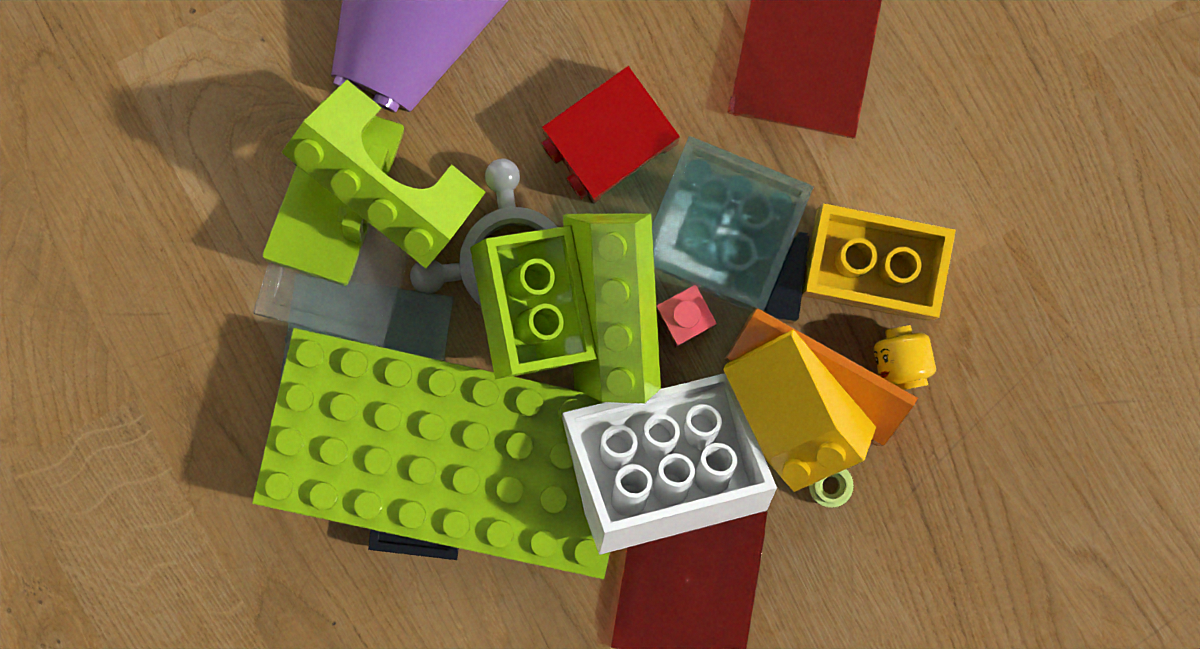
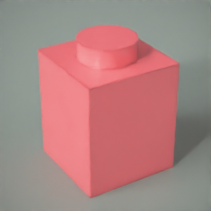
M696 285L656 305L657 315L675 348L717 325Z

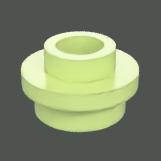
M847 469L832 475L838 482V488L834 493L828 494L824 491L823 481L825 479L809 485V492L812 498L818 504L831 508L846 503L852 495L854 486L852 476Z

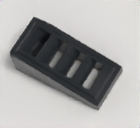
M798 232L791 241L762 308V311L783 323L793 324L799 320L810 237L805 232Z

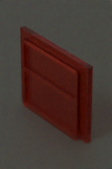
M763 511L627 547L611 648L746 649L768 512Z

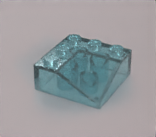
M689 136L652 225L654 268L691 286L696 285L698 289L751 312L756 308L764 311L814 186Z

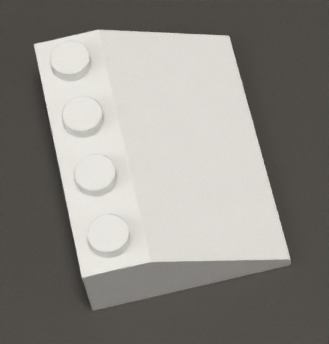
M725 373L660 389L645 404L605 402L562 414L585 516L599 555L767 511L777 489L763 452Z

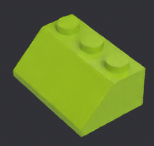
M571 225L486 238L470 247L495 380L597 359Z

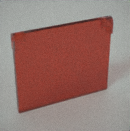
M751 0L728 113L734 116L755 118L855 139L882 0Z

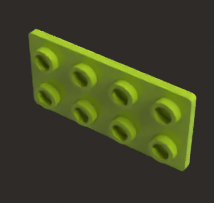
M375 116L361 135V139L370 159L388 176L404 134V126ZM296 166L264 249L263 258L267 262L346 286L349 284L370 223L300 167Z

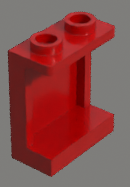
M627 66L542 126L543 135L546 139L541 142V145L555 164L562 160L571 172V175L566 179L578 197L582 200L588 196L594 204L601 199L604 193L662 152L665 154L678 145L680 136L631 68Z

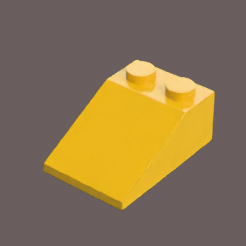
M794 329L725 365L723 370L766 461L794 492L865 460L876 426Z

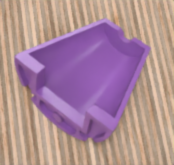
M342 0L331 77L335 78L333 85L339 87L348 80L358 89L374 94L373 101L383 109L396 113L398 108H402L411 112L509 0Z

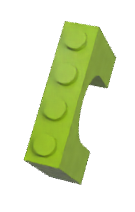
M346 80L303 121L281 153L424 268H427L451 240L486 192L452 164L434 186L425 189L403 185L387 176L370 159L361 139V135L382 107L350 81Z

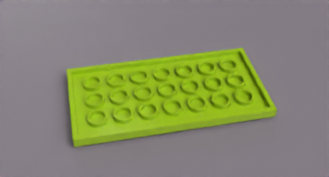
M293 328L252 504L604 579L610 552L599 555L585 516L562 414L605 402H601L576 390L513 376L495 380L494 372Z

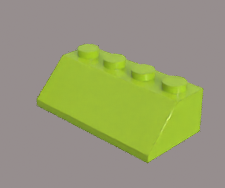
M651 213L564 214L563 227L571 225L597 355L595 360L573 364L574 389L601 402L645 404L661 389Z

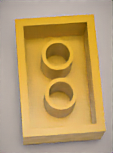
M823 203L816 211L805 267L802 296L925 321L935 320L940 317L956 230Z

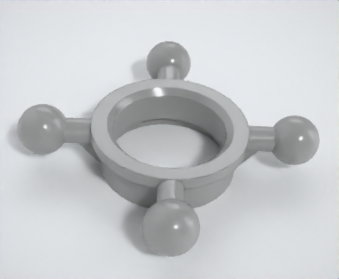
M497 159L488 165L485 171V181L487 186L496 192L498 210L485 215L470 229L461 247L459 263L441 265L438 261L433 260L427 268H424L416 262L410 272V280L416 290L421 293L431 294L438 291L445 282L463 280L468 293L481 306L470 247L488 238L495 231L508 226H524L535 231L557 228L554 222L543 214L528 208L516 207L513 190L519 183L520 172L512 161Z

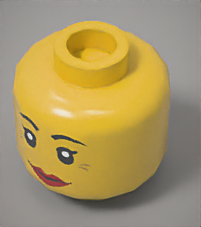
M911 325L885 330L886 339L878 341L874 346L879 376L903 390L928 385L927 378L933 376L936 372L929 336L922 332L913 333Z

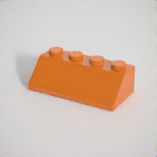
M756 308L749 314L724 360L729 363L794 328ZM794 329L876 426L870 446L872 443L876 446H884L913 408L918 398Z

